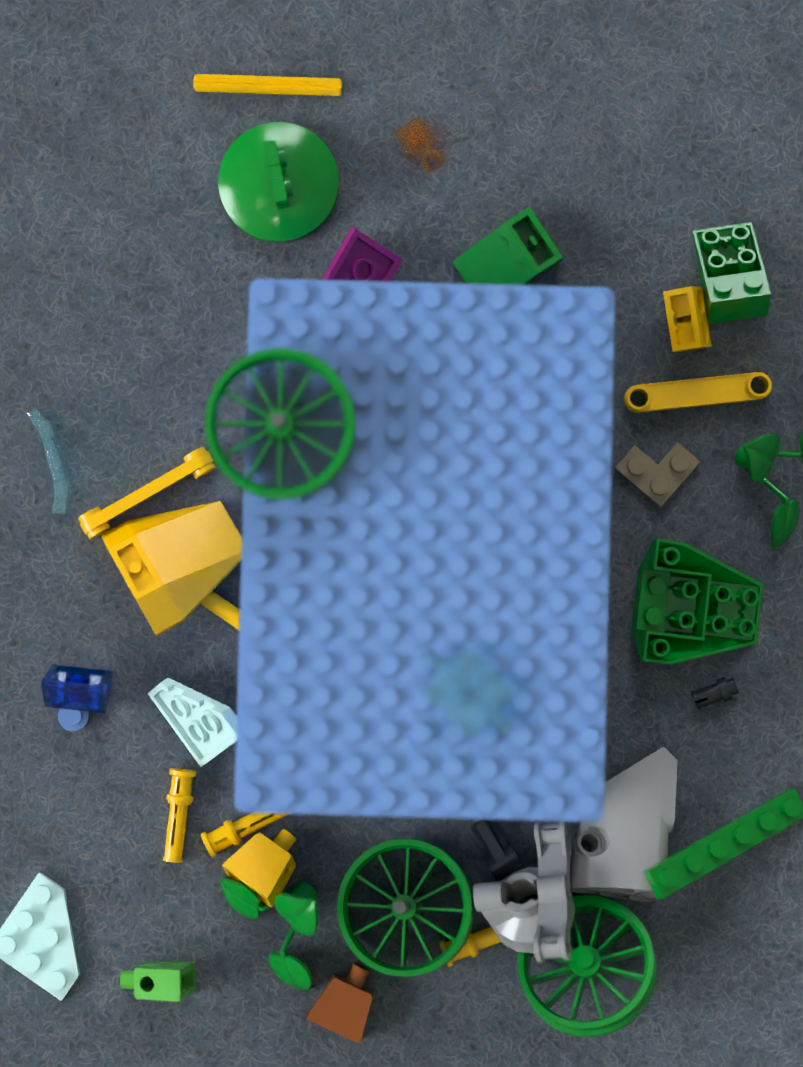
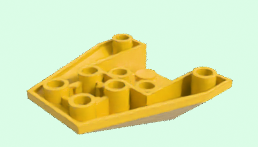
M221 501L127 520L100 535L156 636L183 622L242 560V537Z

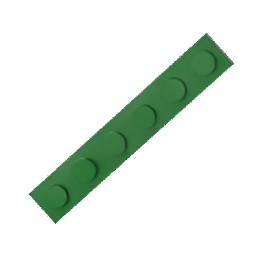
M790 788L644 870L656 898L663 899L801 820L803 818V803L796 789Z

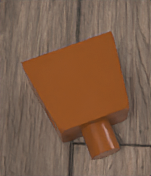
M353 963L347 978L335 973L309 1010L307 1020L360 1044L374 993L373 990L363 986L370 970L362 965Z

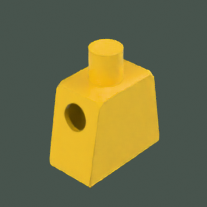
M282 829L273 841L262 833H257L226 860L222 866L228 877L250 887L259 895L261 901L272 908L275 905V897L282 893L295 870L296 863L292 855L287 851L295 843L296 838L285 829Z

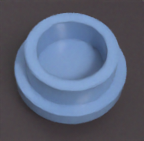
M69 701L63 704L58 712L60 725L68 731L81 730L89 719L86 706L78 701Z

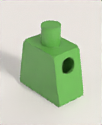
M144 962L135 967V970H123L120 976V986L122 989H134L135 999L181 1002L195 993V962ZM150 978L153 980L154 985H150Z

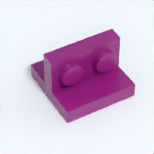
M351 228L322 280L391 282L403 259L358 229Z

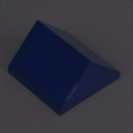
M53 664L41 681L45 707L106 714L113 671Z

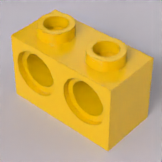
M690 286L664 291L663 295L672 352L712 347L703 287Z

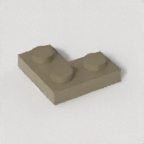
M678 442L658 464L634 445L617 464L615 469L658 507H662L700 461Z

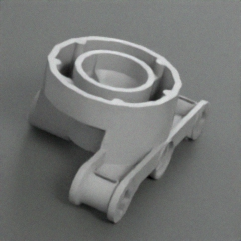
M568 821L552 824L535 822L534 837L537 846L538 868L527 867L512 872L501 881L474 884V904L478 912L481 911L505 946L516 952L534 953L538 963H543L545 959L563 958L566 961L571 959L570 928L573 925L575 905L570 888V828ZM538 895L536 901L531 899L527 903L518 904L519 901L527 896Z

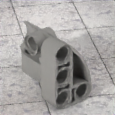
M665 747L660 748L604 783V813L602 818L594 822L580 821L576 836L570 841V855L572 857L570 888L572 892L639 902L657 900L644 870L668 857L669 834L673 829L675 821L678 760ZM582 839L589 842L590 852L585 851L581 846Z

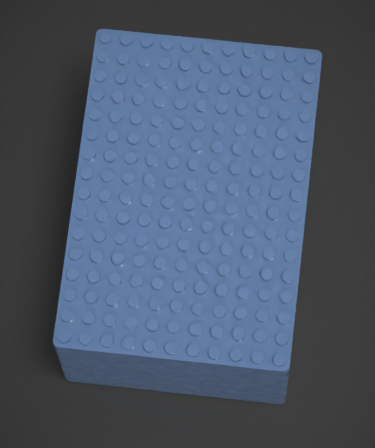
M256 279L252 281L249 288L247 356L262 350L283 348L310 354L324 362L337 374L349 393L355 415V437L350 455L340 472L324 487L309 495L294 499L277 500L260 497L246 490L243 491L234 800L237 810L244 813L587 822L598 821L602 818L604 813L615 314V296L611 289L605 287ZM279 362L268 363L251 369L274 410L278 409ZM283 362V409L288 408L308 374L309 368L295 363ZM247 372L246 402L269 415L271 412L250 373ZM314 372L294 406L292 413L300 411L335 390L327 380L317 372ZM336 396L297 418V421L344 422V412L339 397ZM246 407V422H265L266 418ZM245 427V441L263 432L265 427ZM298 427L297 432L337 455L343 440L344 427ZM268 435L245 448V478L268 442ZM297 436L292 439L313 478L321 474L333 461V457ZM274 441L251 479L252 482L262 486L278 488V442ZM289 442L283 443L282 488L293 487L310 481Z

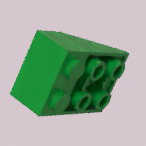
M528 207L503 223L452 263L466 284L528 285L559 265L563 256L532 209Z
M752 222L694 230V244L708 324L768 316L771 291Z

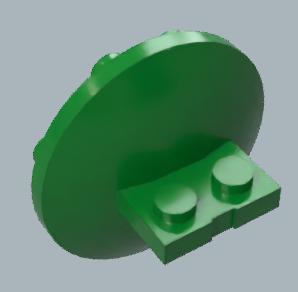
M271 122L249 129L231 144L221 162L218 187L222 204L228 216L242 231L262 241L285 243L308 236L326 221L337 200L339 177L332 153L317 135L296 124Z

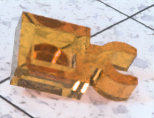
M420 116L394 132V135L411 159L419 154L421 157V167L426 173H429L431 170L426 163L428 158L434 157L439 164L443 163L441 153L430 148L431 145L436 143V139Z

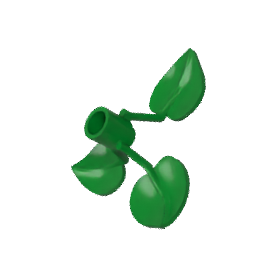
M803 432L800 438V449L796 452L779 451L780 438L778 435L770 433L760 436L747 444H742L735 456L736 466L748 470L750 479L753 482H762L782 500V504L776 508L772 519V549L781 545L793 532L799 519L800 506L797 500L792 499L789 501L788 496L767 480L766 477L777 456L802 457L803 464Z
M225 877L220 878V885L226 900L240 915L249 919H257L260 916V911H266L271 908L267 904L260 903L259 895L250 887ZM299 881L288 894L286 892L280 893L274 899V906L278 913L290 923L291 928L280 949V953L274 951L270 953L269 964L280 980L294 988L309 991L312 985V976L309 969L301 960L287 953V948L295 931L305 936H312L316 932L318 925L317 893L310 884Z

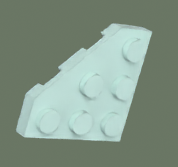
M170 678L159 683L148 693L200 767L236 742L237 715L234 714L230 707Z
M39 872L0 928V959L62 1001L80 975L65 889Z

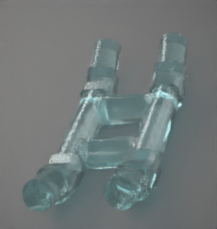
M35 407L28 411L26 416L40 434L54 486L52 513L69 516L74 489L72 482L69 480L60 447L59 433L53 423L49 422L45 415Z

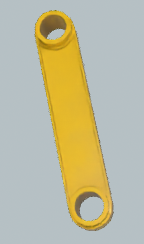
M762 372L640 384L630 387L626 391L623 401L625 407L633 413L757 401L764 399L770 394L772 382L768 375ZM757 378L764 382L765 390L762 394H757L751 389L752 379ZM640 391L644 394L646 400L643 406L638 407L631 403L630 394L632 392Z
M202 446L184 456L185 463L103 510L95 507L78 517L83 532L89 539L96 538L111 528L109 525L110 520L190 474L195 479H198L216 468L211 454Z

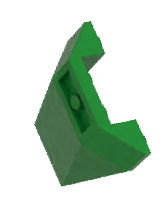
M654 539L638 568L631 630L640 661L675 664L755 645L757 643L763 584L686 543Z

